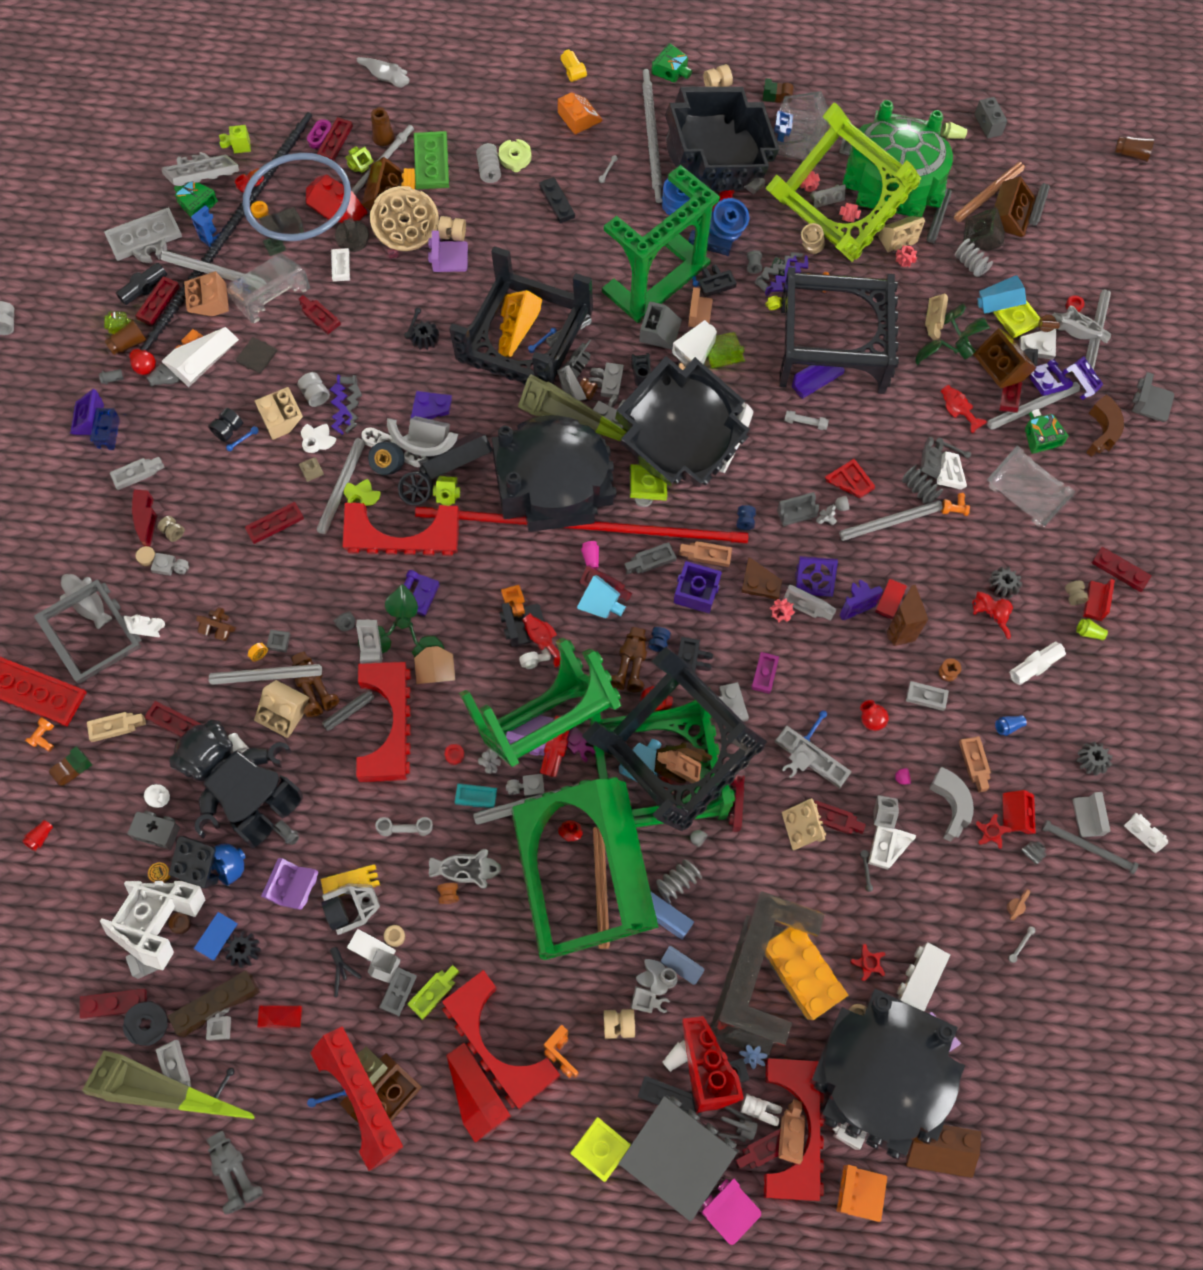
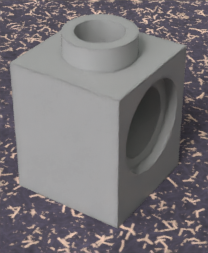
M878 795L873 810L874 825L894 829L899 814L898 799Z

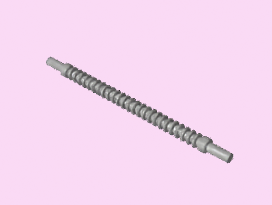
M644 69L642 88L652 188L655 191V201L660 203L662 202V178L653 89L649 70Z

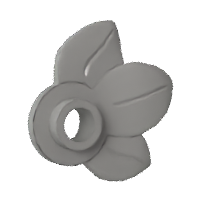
M645 959L644 963L647 971L636 977L639 984L650 988L652 995H663L668 989L675 987L678 979L673 969L665 968L659 961Z

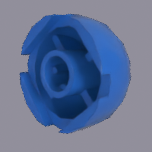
M223 843L214 846L216 853L211 869L212 871L216 870L221 883L228 886L240 878L244 872L245 864L243 859H245V855L240 848L236 849L233 845Z

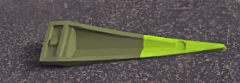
M532 374L528 377L518 404L519 408L539 417L547 415L570 417L579 420V423L582 425H588L596 433L621 441L622 437L627 433V431L549 381L545 382Z
M103 1051L82 1089L86 1095L102 1098L110 1102L248 1119L255 1118L248 1111L186 1086L124 1055Z

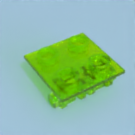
M731 332L716 336L715 343L707 357L713 369L744 362L743 353L745 350L744 346H740L736 333Z

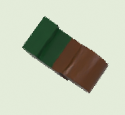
M766 78L762 101L789 103L793 99L794 86L791 83H774L772 79Z
M77 746L70 750L71 753L49 770V774L60 786L69 783L93 765Z

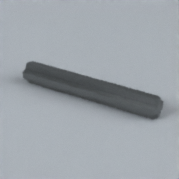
M946 188L942 205L936 209L926 239L931 244L935 243L952 194L951 189Z

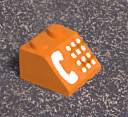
M571 92L558 98V114L575 135L602 122L600 115L585 97Z

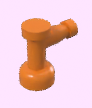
M958 494L957 505L951 504L950 500L944 499L941 514H948L951 511L968 516L970 505H965V494Z
M41 717L38 720L39 727L25 741L33 747H36L38 744L50 752L54 745L48 743L41 736L46 730L51 731L54 725Z

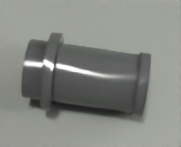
M121 368L108 372L103 370L102 373H99L101 384L105 383L108 385L109 382L124 380Z
M283 820L277 822L276 827L273 828L275 832L285 839L286 844L294 845L299 840L298 831H293Z

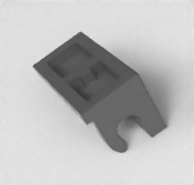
M812 492L780 501L777 513L782 525L787 526L818 517L819 504H815V493Z
M398 967L378 1009L389 1012L394 1016H400L417 976Z

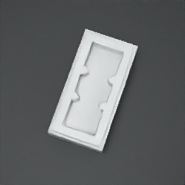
M349 248L331 249L332 280H350Z

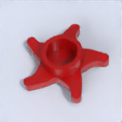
M994 814L988 824L976 822V826L984 833L983 838L978 843L982 845L993 841L998 845L999 849H1002L1001 836L1006 832L1011 833L1012 829L999 826L997 822L998 815Z
M863 944L861 950L862 958L858 960L852 959L850 963L862 968V981L867 980L872 972L884 977L885 972L879 964L881 957L885 956V952L872 954L868 951L867 945Z

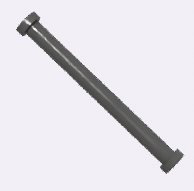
M1046 820L1042 826V831H1049L1129 870L1131 874H1134L1138 868V863H1131L1051 824L1049 820Z

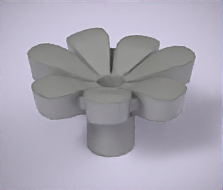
M830 505L826 511L824 509L821 510L819 513L821 516L816 519V522L822 524L824 521H828L831 525H834L837 522L833 517L835 515V505Z
M488 748L486 752H483L482 757L478 759V763L485 767L486 773L491 774L497 773L496 765L500 766L501 760L496 759L498 755Z

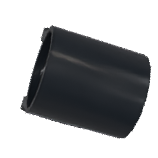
M646 353V355L631 354L634 382L637 386L651 373L649 353Z

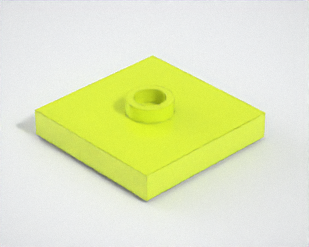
M1027 300V304L994 311V315L1012 338L1039 327L1040 317Z
M597 1117L570 1154L605 1183L631 1144Z

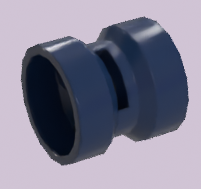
M749 505L739 506L737 509V515L739 516L736 523L737 528L742 530L753 529L755 527V520L753 518L756 515V509Z
M654 627L651 633L653 637L649 640L648 647L653 651L661 652L665 646L668 647L667 640L670 639L671 632L662 627Z

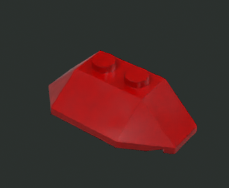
M326 174L317 177L306 187V205L330 220L341 206L344 197V186ZM352 191L347 210L338 221L340 223L351 222V224H357L368 214Z

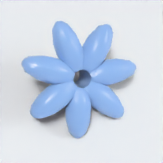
M747 1045V1051H740V1055L745 1057V1064L750 1063L752 1069L756 1068V1064L765 1066V1062L762 1059L767 1058L768 1055L760 1053V1046L753 1050L750 1045Z

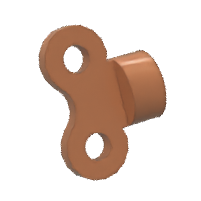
M1029 889L1023 892L1020 899L1015 898L1007 904V910L1011 914L1010 919L1012 921L1024 913L1026 909L1024 902L1031 892Z

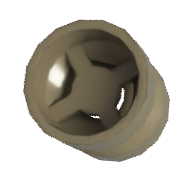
M172 516L164 517L157 527L161 533L166 534V537L171 542L180 539L185 532L184 527L177 524Z
M1074 581L1065 585L1066 593L1070 596L1068 598L1070 605H1080L1089 600L1087 593L1084 592L1085 585L1083 581Z

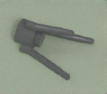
M729 1105L723 1107L740 1118L739 1121H735L721 1116L722 1121L736 1126V1133H739V1135L720 1132L717 1134L722 1138L728 1137L745 1142L746 1139L752 1141L756 1134L757 1123L752 1122V1118L743 1115Z

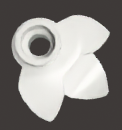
M306 424L301 431L303 438L302 447L308 453H315L319 449H329L336 442L335 437L329 436L327 424L315 429Z

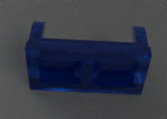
M96 408L90 440L99 449H101V445L107 446L108 450L115 449L120 422L115 409Z

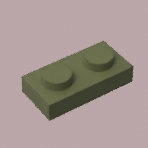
M365 1046L362 1051L357 1053V1056L372 1085H374L388 1067Z

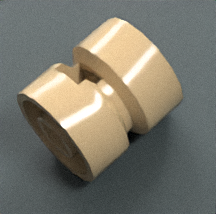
M727 64L716 69L712 68L704 71L703 78L706 87H728L733 83L732 73Z
M441 216L438 225L440 239L449 240L452 238L453 241H464L466 220L460 218L452 220L451 217Z
M810 223L802 229L801 238L805 251L810 254L821 252L825 246L822 227L819 224Z
M622 1009L620 1013H617L616 1010H604L605 1039H615L618 1035H621L623 1038H635L634 1009Z

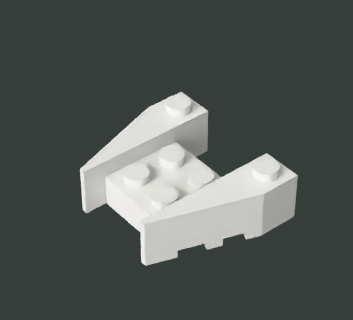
M126 881L124 885L129 896L112 922L101 918L100 923L110 938L144 965L164 970L174 951L168 939L157 935L172 911L196 917L205 902L201 887L183 881H174V883H163V881H155V883Z

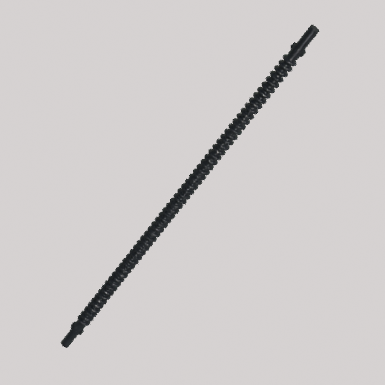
M307 112L300 123L296 124L295 130L291 131L289 137L286 138L272 160L288 155V152L291 151L293 145L300 138V134L305 131V126L312 118L311 113ZM280 165L266 172L263 175V181L253 187L250 195V207L257 199L256 197H259V194L262 192L261 190L264 189L267 185L266 183L269 182L272 178L271 176L274 175ZM243 200L240 206L237 207V210H235V214H232V217H230V221H227V224L224 226L225 228H222V232H219L217 239L211 244L212 246L206 251L207 254H204V257L201 258V261L211 264L213 258H216V255L219 253L218 251H221V247L229 239L228 236H231V233L234 232L236 226L241 222V218H244ZM193 269L191 276H188V280L203 276L204 272ZM184 284L180 291L177 292L178 295H175V299H172V302L169 303L170 306H167V310H164V314H161L162 318L158 319L159 322H156V326L154 325L153 330L148 333V338L140 350L148 351L153 342L158 340L159 334H162L163 330L166 329L165 326H168V322H171L170 318H174L173 314L177 313L176 311L182 306L181 303H184V299H186Z

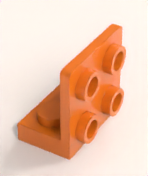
M561 1025L544 1043V1053L553 1063L557 1061L561 1064L560 1070L568 1078L573 1076L576 1079L579 1072L555 1050L556 1048L560 1050L568 1042V1030Z
M843 1165L836 1212L880 1222L882 1219L887 1176L858 1169L856 1166Z

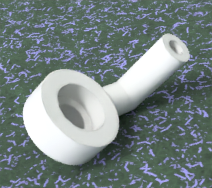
M545 647L541 650L542 654L529 652L519 658L521 666L526 669L535 668L539 662L551 659L550 651Z

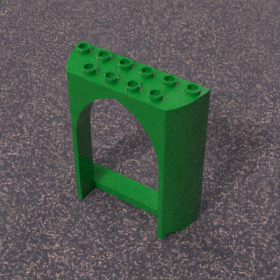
M617 777L595 779L592 781L583 780L577 786H565L559 792H547L542 794L541 798H529L524 800V803L512 807L511 812L539 956L542 960L546 961L659 928L626 782L618 780ZM574 805L585 811L593 819L601 832L622 925L553 945L538 871V846L543 829L551 816L560 807Z

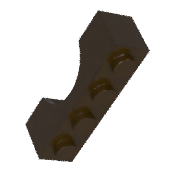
M244 971L168 1015V1018L176 1035L184 1038L203 1027L204 1023L217 1013L231 1006L242 1004L261 992L252 975Z

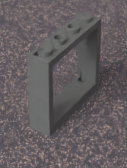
M98 579L34 615L70 674L79 684L142 647L139 643L142 641L140 636L129 633L124 619L126 615L122 616L118 611L121 607L116 599L111 600L108 593L111 591L105 582L101 584ZM99 591L132 644L82 673L48 620Z

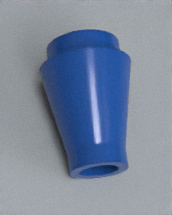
M1023 715L1000 717L995 722V727L1000 735L1008 736L1021 727L1026 726L1027 722Z

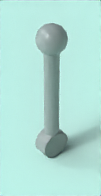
M616 155L611 157L610 164L604 174L599 177L600 183L605 182V177L610 168L618 160Z
M1028 927L1027 934L1014 954L1008 957L1010 963L1017 961V955L1029 937L1035 933L1034 927Z

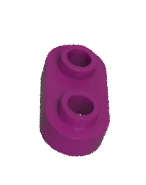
M322 119L317 121L308 134L307 141L311 148L319 149L331 129V123L328 120Z

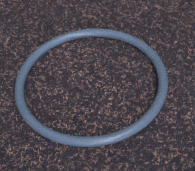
M314 153L284 155L266 163L251 177L243 194V211L251 226L269 238L281 241L309 239L333 227L344 215L351 197L350 182L344 170L327 157ZM313 160L324 163L337 172L344 186L343 201L335 215L318 228L298 234H282L264 228L253 217L250 210L252 189L256 182L270 169L289 161Z

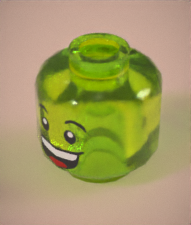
M109 311L107 315H104V329H107L108 333L114 334L128 324L131 318H127V314L122 311Z

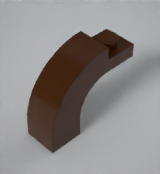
M1107 394L1095 403L1089 412L1099 422L1103 431L1102 436L1093 442L1086 452L1091 457L1097 452L1101 454L1105 449L1109 452L1123 433L1124 417L1121 409Z

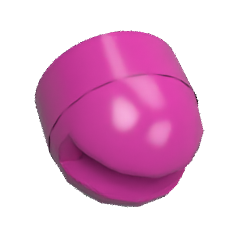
M908 768L900 769L896 772L895 780L897 783L902 785L911 784Z

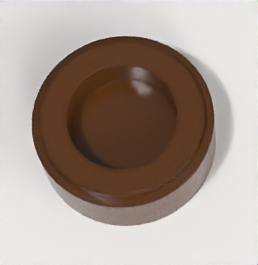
M177 912L170 917L168 925L172 932L184 934L191 927V919L188 915Z

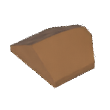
M439 646L426 647L414 658L417 684L455 680L453 654Z

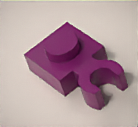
M574 727L567 738V749L573 755L579 752L581 760L587 763L588 759L584 754L589 752L595 756V750L592 747L586 746L588 742L582 737L583 734Z

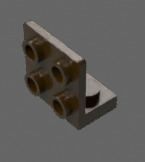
M682 742L677 746L666 745L665 748L656 749L654 772L677 783H686L685 779L669 771L666 768L667 764H662L657 760L658 752L679 751L697 762L712 760V755L705 753L703 749L693 747L688 742Z

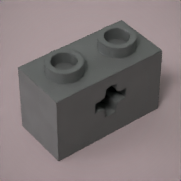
M995 97L979 100L974 115L987 139L1002 135L1007 119Z
M144 811V813L136 812L127 835L134 840L171 850L180 827L173 818L164 816L163 819L158 818L155 813L150 811Z

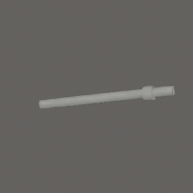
M408 125L403 132H400L396 136V140L379 159L382 157L388 159L401 144L403 145L407 141V137L414 130V127ZM370 169L351 189L354 195L367 183Z

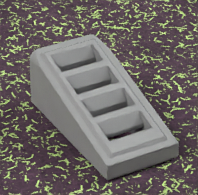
M570 366L557 370L562 390L578 401L585 400L586 396Z

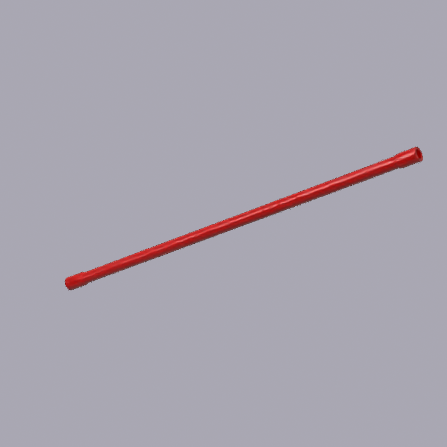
M416 506L415 517L436 518L438 509L432 507ZM459 510V520L527 525L526 517L503 520V514ZM595 521L594 524L564 527L569 529L748 543L747 532H723Z

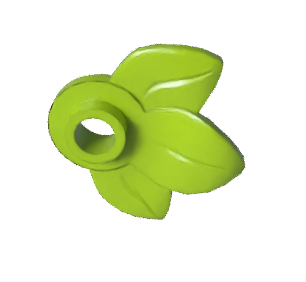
M368 479L360 482L357 486L347 483L344 488V495L348 499L347 503L358 501L364 503L365 506L373 505L379 500L381 495L380 491H372L371 483Z

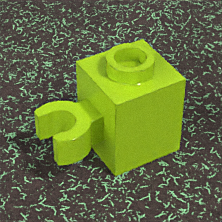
M246 125L230 126V135H219L221 148H227L232 145L234 154L251 152L250 137Z

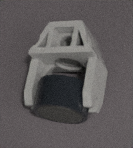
M348 883L323 894L324 901L321 902L332 931L336 929L338 935L364 925L380 907L373 886L367 884ZM340 894L352 895L359 912L354 921L349 922L346 910L339 897ZM363 897H369L370 900L364 902L362 899Z

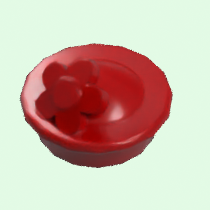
M565 821L558 828L559 835L568 842L576 841L583 835L580 824L575 821Z

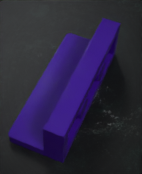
M810 365L794 375L791 387L803 399L843 375L845 369L843 367Z

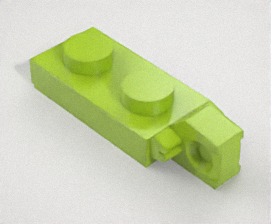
M452 965L446 973L443 970L436 973L407 1005L423 1020L451 991L452 987L456 984L453 979L460 973L459 970Z

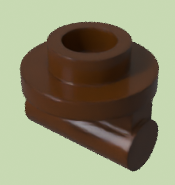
M1046 314L1040 318L1038 325L1043 332H1050L1053 329H1059L1060 322H1057L1053 315Z

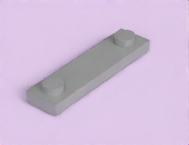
M787 725L775 740L776 744L790 754H793L802 743H805L818 756L808 767L839 789L852 772Z

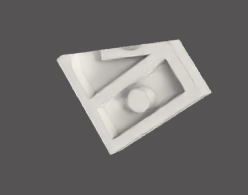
M1056 329L1050 332L1039 331L1021 336L1019 347L1022 351L1025 349H1038V358L1054 359L1056 356Z
M947 451L942 454L941 474L937 477V484L961 490L967 487L959 454Z
M876 826L868 864L888 870L916 838V835L897 829Z

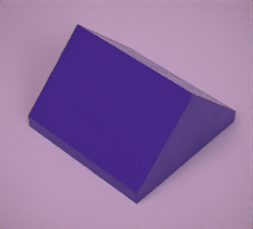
M92 389L75 402L71 434H100L104 402L97 390Z

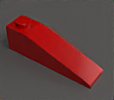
M704 1016L682 1019L696 1113L718 1110L743 1100L739 1076L729 1064L727 1055L718 1045L717 1038Z
M463 1043L446 1056L463 1125L476 1143L512 1116L466 1044Z

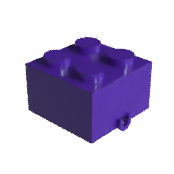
M685 561L682 573L679 574L677 579L679 583L673 603L710 614L715 595L718 593L722 571Z

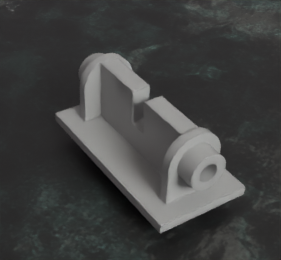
M836 185L825 190L813 191L810 194V199L814 200V207L817 208L844 201L846 185Z

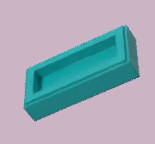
M458 783L455 805L494 808L497 788Z

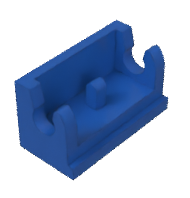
M204 206L192 215L191 219L199 239L210 247L219 234L212 237V234L216 232L212 222L214 216L209 214V208Z
M218 912L194 949L214 961L238 923Z

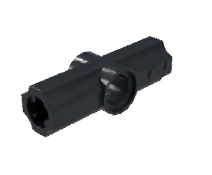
M155 263L143 273L137 272L133 274L130 282L118 290L116 295L124 305H127L141 294L148 295L153 290V285L159 282L163 276H167V273L161 264Z

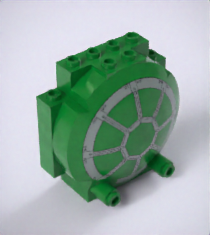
M884 100L880 104L879 111L876 110L873 123L864 124L859 130L902 165L906 160L913 165L921 177L920 184L915 190L912 189L908 194L907 200L897 207L896 213L922 217L926 205L941 207L945 196L947 178L953 162L951 146L948 141L940 136L943 114L941 111L935 110L930 114L928 121L892 114L893 103L889 100ZM850 145L842 185L845 184L846 188L858 191L856 205L874 209L880 200L883 188L880 171L871 160ZM887 174L886 179L888 180V179H890V178H895V177H894V176L890 177V174ZM890 183L887 186L888 191H895L899 188L898 183ZM887 195L885 201H888V198L891 196Z

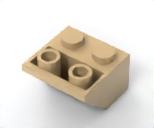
M910 216L885 225L880 231L879 239L886 251H897L903 245H914L918 242L925 219L923 217Z
M289 387L255 400L258 411L272 440L290 433L303 417Z
M275 680L263 688L254 721L288 738L304 715V708L308 703L309 697Z

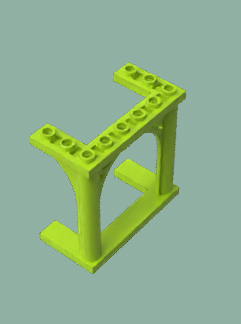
M833 102L822 116L830 126L822 139L787 182L776 174L765 189L809 224H819L823 229L824 237L853 262L854 259L856 260L860 257L863 248L873 241V236L884 228L888 218H892L895 215L897 207L907 200L908 194L912 189L915 190L918 187L921 177L910 162L906 160L902 165L852 125L842 109ZM839 136L877 166L883 183L882 194L874 210L865 218L848 224L837 223L828 219L795 192ZM887 174H890V177L894 176L895 178H890L887 180L886 176ZM890 183L899 184V188L897 190H887V186ZM890 195L891 197L888 198V201H885V197ZM864 223H868V225H866L865 229L863 230L862 225ZM854 227H858L860 232L856 239L851 236V231ZM847 228L846 234L842 232V229Z

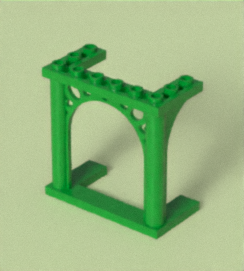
M682 165L668 175V180L691 199L645 236L639 235L618 216H615L604 225V231L624 249L631 265L632 279L631 292L614 278L602 287V293L637 323L644 319L649 301L662 304L693 279L694 276L699 274L703 268L710 265V259L706 257L712 209L719 202L720 196ZM689 225L695 227L694 246L679 234ZM665 246L679 257L683 263L647 291L650 266L659 250Z
M565 638L556 640L555 642L560 651V668L554 683L539 697L499 719L496 718L491 707L487 704L478 709L469 691L464 690L459 694L485 745L513 767L519 764L518 758L609 707L614 710L621 707L619 701L621 696L617 689L612 687L610 683L612 678L609 672L603 669L601 665L603 659L598 651L595 652L592 649H587L582 652L589 666L590 676H588L581 669L583 668L581 660L578 657L576 658L573 653L575 648L572 642ZM583 697L571 711L509 744L505 736L507 731L511 732L568 699Z
M696 700L677 708L653 712L634 732L651 730L671 731L684 737L693 747L703 749L706 753L712 755V760L707 761V763L700 762V780L712 770L718 760L717 755L720 754L719 745L714 742L716 729L715 725H711L710 718L712 716ZM599 713L590 718V727L596 721L613 731L627 716L601 719ZM684 724H686L684 730L679 729L678 726H684ZM694 725L699 726V734L691 737L688 734V730ZM703 736L701 740V744L703 745L699 746L697 744V740H699ZM594 746L598 778L608 779L604 751ZM726 785L721 790L720 796L712 800L707 805V809L695 819L718 816V820L726 819L728 813L731 812L730 808L733 807V802H735L733 789L730 790L729 785ZM691 793L682 799L684 804L691 800ZM659 806L632 810L636 828L665 824L658 821L652 815Z

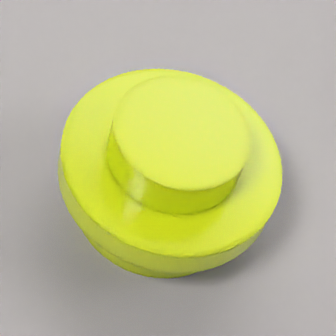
M772 296L768 298L765 305L769 310H776L782 306L781 302L783 300L781 297Z

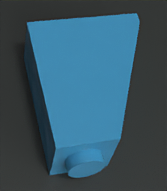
M1018 275L979 291L980 298H977L978 307L982 308L984 314L1027 304L1025 287Z

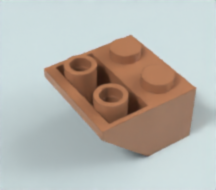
M216 271L184 281L188 312L216 316L229 311L226 282Z

